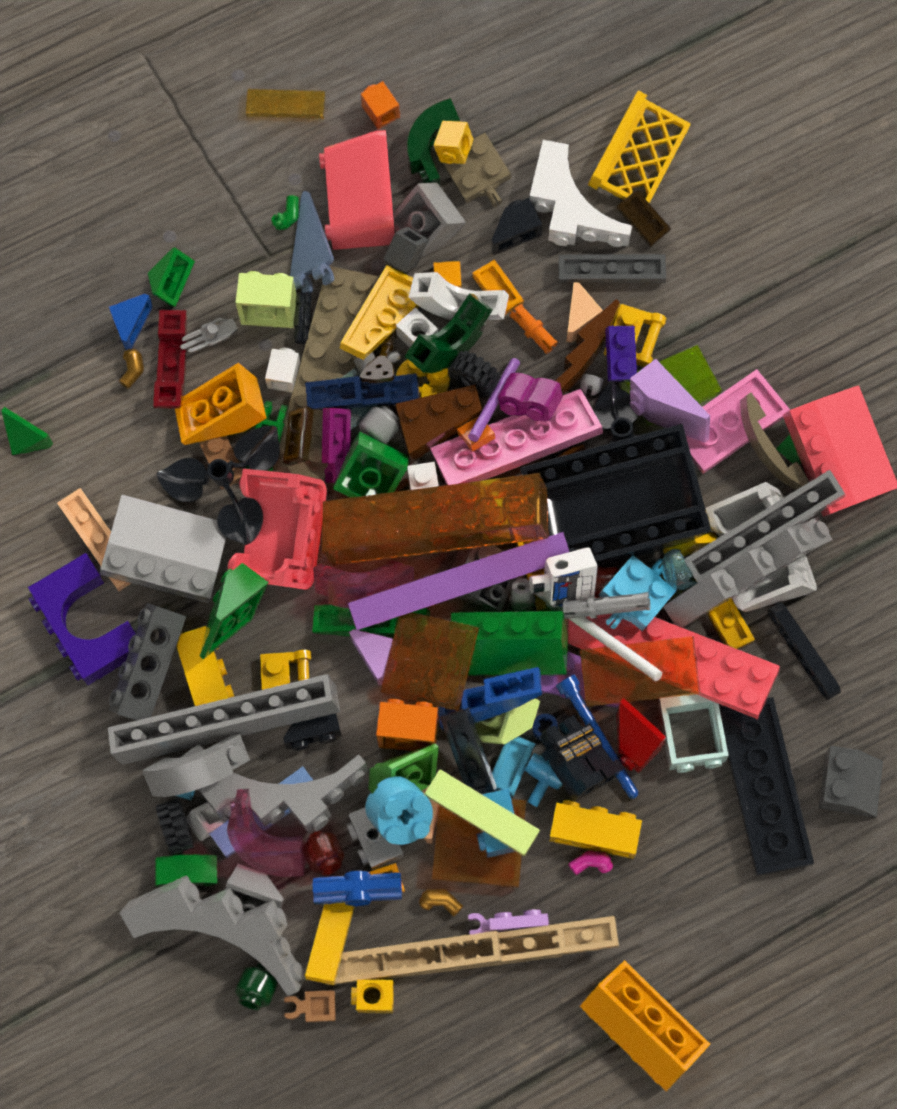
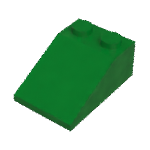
M243 563L234 570L230 568L221 578L222 587L213 597L214 606L209 616L200 652V657L203 659L252 621L269 583Z

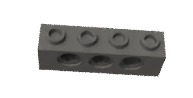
M146 603L145 608L140 611L137 622L139 626L136 635H133L129 641L127 660L120 667L118 674L120 678L119 683L110 695L109 711L134 720H141L152 716L186 616ZM158 629V639L155 642H151L150 635L152 631ZM148 656L149 665L142 669L141 660ZM139 683L140 690L138 694L132 696V686Z

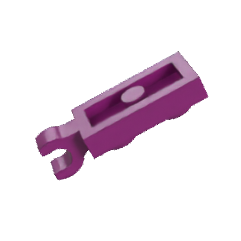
M323 408L322 463H328L327 468L324 470V483H335L350 449L351 409Z

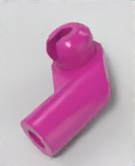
M593 850L584 852L568 863L575 875H578L590 866L598 868L601 873H608L613 868L609 854Z

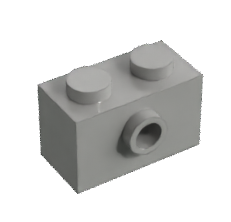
M366 807L348 814L351 823L346 824L352 840L358 838L362 849L358 850V854L364 867L370 865L373 871L404 858L400 845L389 843L371 824L366 815Z

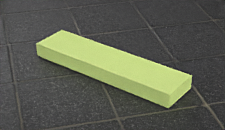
M442 770L438 771L425 792V795L432 801L524 857L540 832L538 828Z

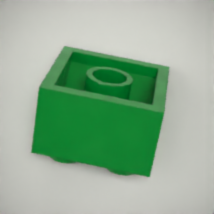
M359 432L345 457L333 489L382 513L408 468V455Z

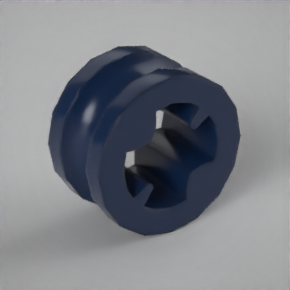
M550 714L538 715L534 720L533 734L540 741H542L539 737L542 733L538 731L540 729V722L545 721V724H547L548 721L552 724L550 727L556 726L558 729L556 718Z

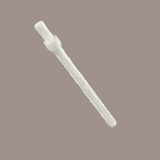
M544 592L534 593L546 602V606L552 611H563V607L550 606ZM586 617L569 618V620L654 681H658L661 678L662 671Z

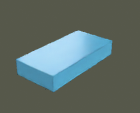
M516 737L504 744L492 772L497 786L495 790L509 789L510 796L514 797L534 750L535 743Z

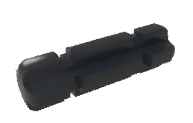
M298 293L296 297L294 341L296 344H306L309 334L308 330H310L311 295L309 293Z

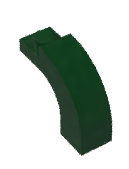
M451 98L435 103L424 110L410 129L407 142L409 169L411 175L418 172L421 183H438L440 186V177L430 152L434 146L442 121L460 122Z
M469 293L451 321L433 335L419 334L405 357L424 373H436L450 367L461 351H469L481 337L483 332L480 329L493 309L476 295Z

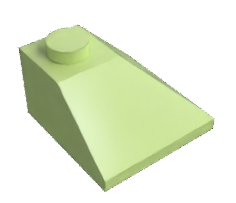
M533 699L503 714L474 723L481 743L506 744L531 729L540 701Z

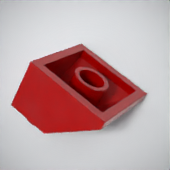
M623 698L619 702L616 714L619 760L629 771L634 769L639 774L662 750L666 736Z

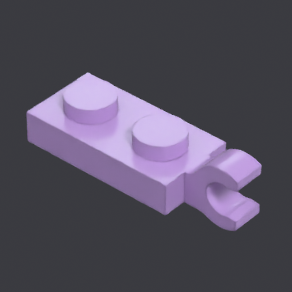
M527 910L523 912L524 916H512L511 912L494 914L495 918H489V920H486L481 914L472 913L468 915V921L476 920L480 923V927L477 930H470L469 933L504 932L549 925L548 913L541 914V910Z

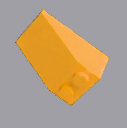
M240 363L233 365L183 396L181 408H175L181 443L184 445L245 432L266 419L258 379Z

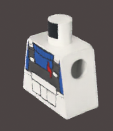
M590 548L547 558L545 560L544 575L529 577L531 593L544 592L549 605L552 607H563V601L588 599V596H594L597 564Z

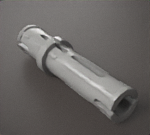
M649 592L603 598L588 596V599L563 601V613H566L564 614L565 619L587 616L593 619L597 618V615L648 611L651 609L650 598H648Z

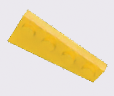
M386 265L342 339L339 348L364 360L396 330L397 323L415 307L419 308L409 298L413 277Z

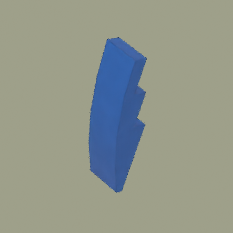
M539 667L484 679L483 686L461 690V697L439 701L440 728L445 731L440 717L446 713L469 707L474 723L515 709L541 696L542 687Z

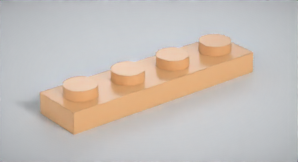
M79 488L57 504L97 562L102 566L111 531L84 492ZM109 577L118 592L131 584Z

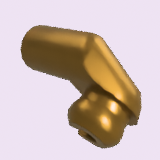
M127 349L123 353V359L126 360L128 370L120 378L119 382L127 389H130L144 372L142 355L136 349Z
M427 889L419 899V905L424 910H430L433 906H443L453 917L464 907L445 889Z

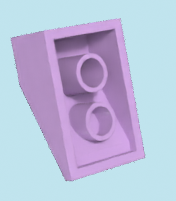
M656 359L630 378V406L638 416L643 415L648 422L664 428L683 424L686 436L704 443L709 440L710 415Z

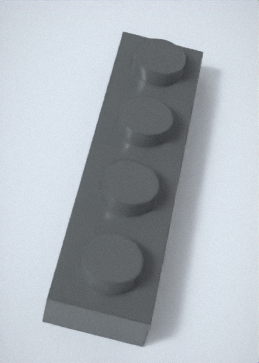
M666 254L559 255L558 259L559 284H573L574 282L666 283Z

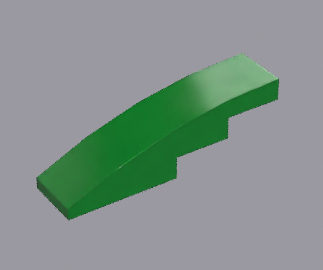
M348 604L314 605L312 629L314 634L350 637L349 632L356 630ZM422 608L359 629L358 631L388 638H429L431 611L427 608Z

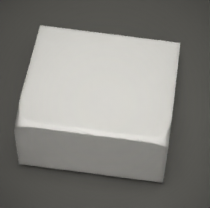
M208 802L192 809L186 817L187 823L200 841L207 839L212 831L229 820L227 817L221 819Z

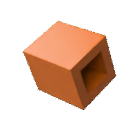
M383 81L377 85L368 86L361 93L362 107L378 130L400 118L399 104Z

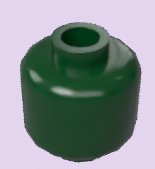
M256 964L255 967H246L235 988L239 1003L248 1009L256 1011L269 1006L278 986V981L262 964Z

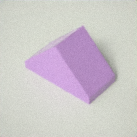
M358 630L350 631L352 643L379 686L382 685L394 647L393 639Z

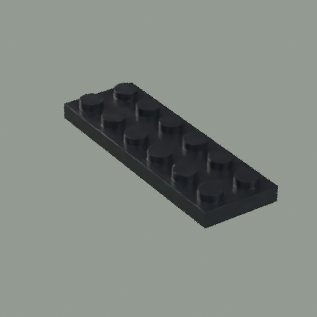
M774 697L767 698L758 719L726 706L719 707L727 745L728 760L756 877L814 865Z

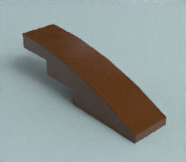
M617 299L577 333L576 344L578 347L565 357L564 368L566 371L555 380L561 385L562 396L580 380L605 344V328L614 325L619 311L620 302Z

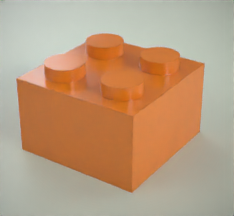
M388 699L387 702H380L376 734L379 748L414 751L436 744L439 724L438 708L433 707V704L428 702H416V705L404 704V701L399 699Z

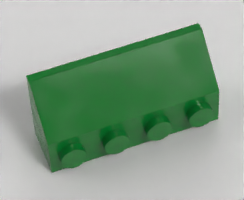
M563 611L451 613L450 644L455 675L501 676L539 667L541 675H567L569 620L565 619Z

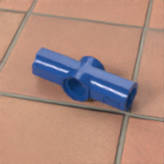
M351 871L345 873L344 876L313 878L314 904L345 903L349 906H365L371 904V901L402 899L401 873L370 874L366 871Z

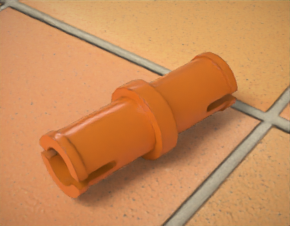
M522 304L518 305L514 309L516 312L512 311L509 316L525 331L524 335L528 339L532 338L545 354L550 353L553 350L552 346L556 347L558 341L542 327L543 323L540 320H536Z

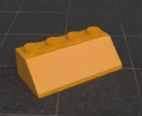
M625 960L580 1005L587 1015L665 1091L685 1073L710 1045Z

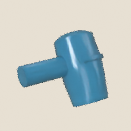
M533 753L524 771L538 780L527 801L538 807L547 788L552 787L557 790L562 786V783L551 768L549 761L546 762L543 756Z

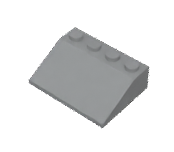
M121 495L100 569V575L209 603L226 536L220 531L217 520Z

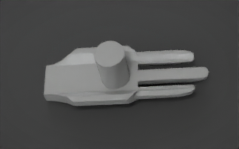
M217 318L202 325L201 329L184 336L182 341H186L199 334L202 335L181 345V349H187L203 341L205 342L189 349L188 352L191 353L207 346L216 345L229 339L233 333L238 331V327L233 318Z

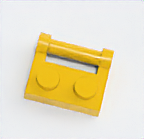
M621 304L613 326H635V345L643 323L650 325L641 353H636V364L646 367L653 361L651 355L660 329L665 326L667 318L660 313H649Z
M310 650L260 654L262 690L291 683L290 663H297L298 681L309 679Z

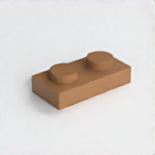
M227 436L199 442L209 464L215 459H223L227 463L229 461L239 463ZM242 468L232 469L234 479L230 486L240 482Z

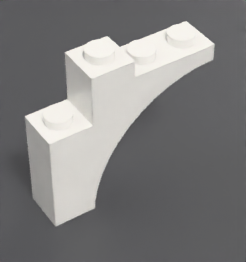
M543 140L530 192V201L538 212H553L548 241H553L560 246H574L577 236L590 242L596 240L607 242L615 247L628 246L632 225L618 222L603 215L590 205L577 189L568 165L569 145Z

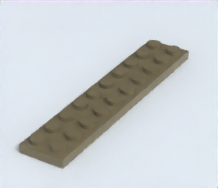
M332 266L330 268L334 275V282L326 286L322 284L308 340L306 341L284 421L285 427L280 442V456L273 467V472L300 474L321 479L322 481H325L324 470L328 466V463H322L323 410H314L312 440L310 442L308 461L292 466L283 463L289 412L307 407L306 382L354 377L356 370L354 360L356 356L340 349V343L379 279V276Z

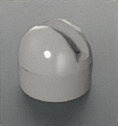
M583 374L580 383L581 390L586 394L587 390L590 389L592 390L591 396L596 395L600 392L604 380L594 375Z

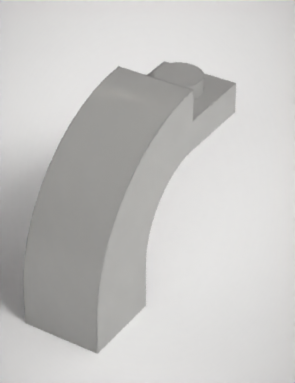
M233 734L201 752L181 758L165 757L142 771L152 796L168 797L195 791L234 774L233 770L248 762L250 758L241 735Z

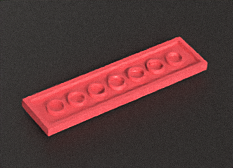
M594 594L595 598H601L599 595ZM612 614L597 615V618L593 619L590 616L586 617L662 671L660 681L690 693H695L756 719L759 718L780 671L779 665L656 617L651 620L643 631L624 619L615 629L610 628L615 619L609 626L606 624V620ZM569 620L568 644L643 673Z

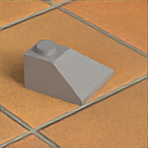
M241 864L236 866L227 881L225 890L231 888L233 894L240 899L244 912L272 900L281 909L283 897L266 873Z

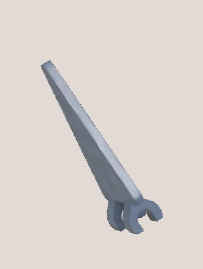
M304 191L300 201L290 277L294 278L296 290L301 288L302 293H312L313 284L308 275L312 274L315 280L322 278V284L325 286L334 282V275L329 266L333 263L334 257L311 194Z

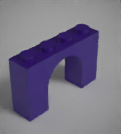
M85 553L29 586L28 589L33 596L29 597L28 600L36 612L42 610L46 619L42 620V623L50 635L53 633L57 635L60 641L56 643V646L62 656L65 658L69 655L74 664L69 666L77 681L83 678L88 686L120 667L123 662H126L129 654V641L136 633L128 621L95 639H80L68 632L66 618L72 604L80 597L104 584L98 571Z

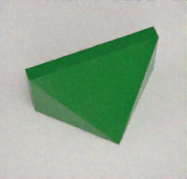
M176 247L172 248L148 272L152 294L171 307H176L195 261Z
M6 407L1 410L12 456L51 448L53 442L49 434Z

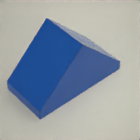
M142 294L109 307L125 350L132 349L153 308L150 296L147 294Z

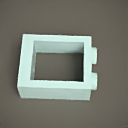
M695 693L659 698L657 705L662 733L666 736L664 744L669 770L677 769V773L693 771L695 766L705 765L706 769L722 766V762H726L728 758V751L719 704ZM708 708L717 753L676 758L668 714Z

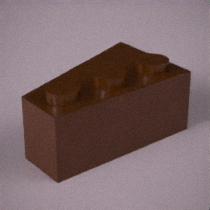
M475 385L396 404V414L399 418L398 422L410 465L416 462L419 457L431 451V447L444 443L452 437H457V428L481 414L482 407Z

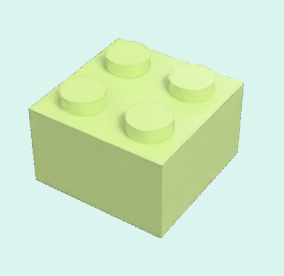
M256 271L239 273L236 307L241 325L294 328L297 307L294 278L283 273H276L274 275H262Z

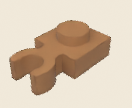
M334 990L305 992V1000L301 1001L295 996L284 998L285 1003L296 1004L295 1012L285 1013L286 1019L294 1020L300 1017L301 1014H305L306 1023L336 1022Z

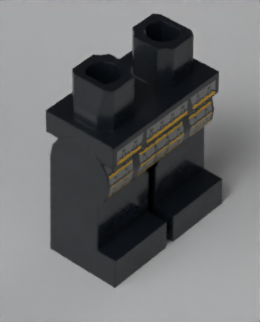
M574 715L564 720L558 726L565 735L564 737L556 726L546 729L539 736L547 748L541 755L546 762L549 761L551 768L573 801L609 783L624 769L618 759L612 761L603 749L599 737L592 733L594 729L589 723L582 727Z

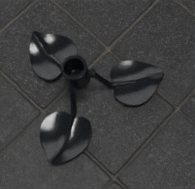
M610 382L600 394L594 413L602 425V429L611 430L612 440L610 443L637 436L633 432V423L637 420L638 415L630 406V394L622 390L614 382Z
M264 426L254 429L237 441L234 455L242 463H233L232 461L227 463L223 459H215L208 465L206 471V468L199 460L183 458L158 471V480L171 497L185 503L200 499L203 494L202 485H208L211 479L217 486L224 487L233 504L225 505L220 510L217 517L218 527L228 539L244 545L251 544L261 531L263 512L258 502L252 498L245 497L239 502L237 501L230 488V484L234 479L232 469L245 468L247 465L253 470L268 471L273 468L280 456L276 426Z

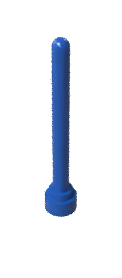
M574 674L555 685L561 695L564 694L566 699L570 698L584 724H591L594 729L592 733L599 737L603 749L612 761L619 760L580 695L579 691L581 689L578 685L581 683ZM624 768L616 777L627 796L635 799L638 796V790Z

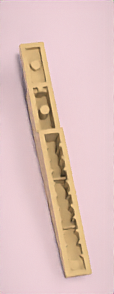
M615 916L504 932L491 931L343 952L335 984L354 983L357 980H381L562 957L565 954L619 947Z

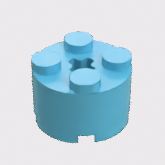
M390 777L377 784L378 788L373 794H369L365 808L367 818L377 831L389 843L398 845L409 844L417 839L426 837L430 831L429 826L433 817V808L427 796L414 783L403 777Z

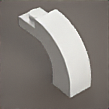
M438 272L414 273L409 298L422 309L451 320L468 294L471 293L493 309L487 320L504 319L509 294L504 290L472 291L462 289L447 282Z

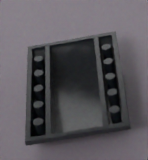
M683 424L520 468L538 540L563 532L569 551L573 552L590 548L597 567L629 559L632 555L636 557L682 545L712 532Z

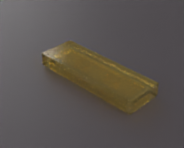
M247 89L246 116L324 119L325 91Z

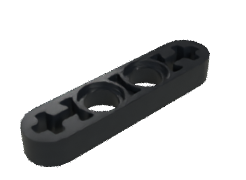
M779 602L767 609L772 623L821 695L826 700H830L840 694L841 689L836 679L786 606Z

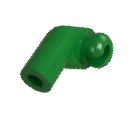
M294 195L287 196L286 211L282 214L277 213V215H273L271 223L277 230H286L298 220L299 197Z

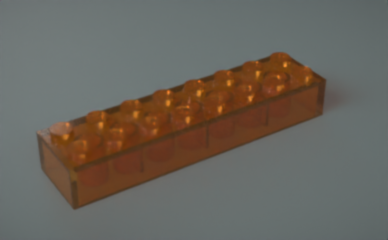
M540 473L323 501L322 552L332 565L549 538L547 487Z

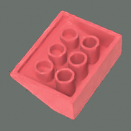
M859 385L796 407L783 414L808 480L811 482L828 470H831L846 494V497L821 511L822 517L897 488V480Z

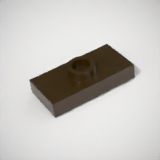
M637 189L616 207L650 248L671 231L670 226Z
M303 407L289 412L283 458L284 464L292 466L308 461L310 442L312 440L314 409Z

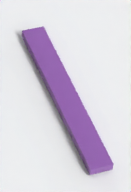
M561 532L350 602L348 606L356 630L543 569L545 568V560L547 558L569 553L570 551L564 533Z

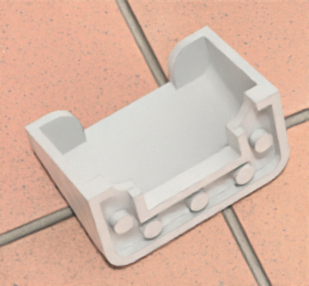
M764 482L706 508L712 533L716 532L719 536H723L785 497L779 489ZM806 555L734 596L733 601L736 607L744 612H748L816 591V582Z

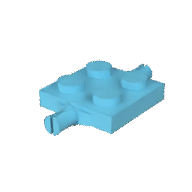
M632 555L599 594L601 598L649 592L650 610L612 614L606 620V624L609 626L615 619L610 628L615 629L624 619L643 631L676 592L675 589L660 577V574L667 568L666 562L658 568L664 561L663 559H658L652 568H649Z

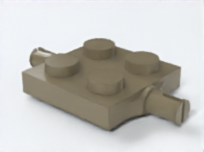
M486 133L474 138L465 164L441 163L466 203L485 195L493 207H497V203L498 205L502 203V199L497 194L496 189L500 184L512 177Z

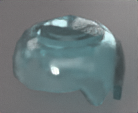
M671 549L664 554L662 560V574L666 583L679 591L693 587L698 582H696L692 571H690L685 563L682 553H680L681 550Z

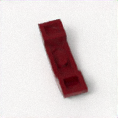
M159 310V350L157 381L154 384V408H181L187 349L182 350L181 345L187 343V340L182 341V338L187 335L186 310Z

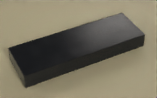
M469 707L443 714L440 719L463 784L480 794L494 791L497 786Z

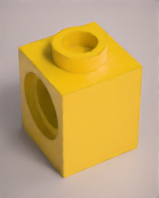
M442 121L434 143V148L441 163L465 164L474 140L468 123Z
M357 980V987H352L351 1005H356L358 1013H393V980ZM370 989H376L381 994L380 1000L375 1004H368L364 1000L365 993Z

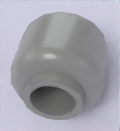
M383 405L381 408L372 407L360 421L359 429L362 433L387 445L399 430L397 423L399 418Z

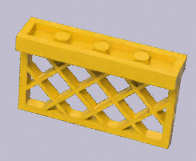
M638 90L594 171L588 186L596 190L599 186L623 200L633 193L632 188L644 186L647 194L646 200L650 203L691 123L646 100L647 95ZM647 109L656 114L658 122L646 125L643 116L644 111ZM673 123L682 128L679 135L669 137L665 125ZM660 127L664 138L652 141L648 130ZM643 131L647 143L635 146L632 134ZM666 143L669 155L658 158L654 146ZM649 148L653 160L641 162L637 150ZM632 152L636 164L624 167L620 156ZM655 164L658 176L647 179L643 167ZM638 169L642 181L630 184L626 172ZM621 173L625 185L616 187L607 181L611 175Z

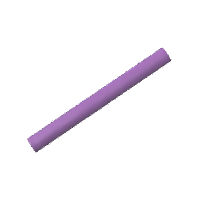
M510 359L500 381L494 388L468 435L471 441L477 442L499 404L498 395L510 373H516L520 365L518 359Z

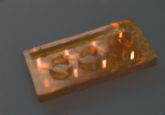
M693 636L624 644L662 671V676L658 681L651 679L608 647L580 650L586 707L619 703L623 698L628 702L701 694Z

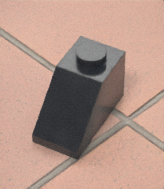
M529 198L515 200L504 208L492 238L491 251L493 255L542 236V222Z

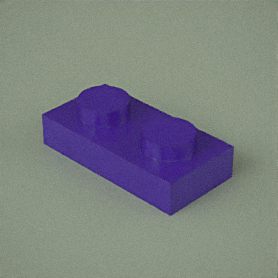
M608 326L605 328L608 382H630V378L637 373L635 326Z

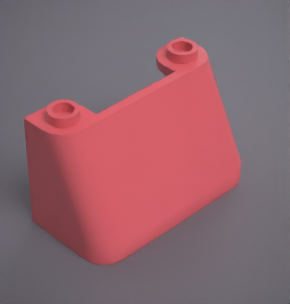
M386 130L373 131L325 147L324 153H320L319 158L320 168L326 169L330 224L325 225V235L327 241L331 240L332 249L390 245L395 231Z
M243 468L239 483L240 489L245 497L256 500L261 506L263 525L257 538L251 544L245 545L244 553H235L228 562V569L234 570L243 563L268 581V585L303 590L309 589L314 582L327 496L326 484L321 479L300 474Z

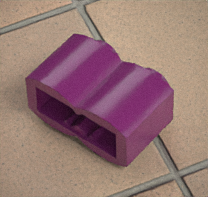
M510 373L498 395L500 410L508 415H526L534 421H550L563 396L561 385L556 381L547 378L535 379L523 373Z

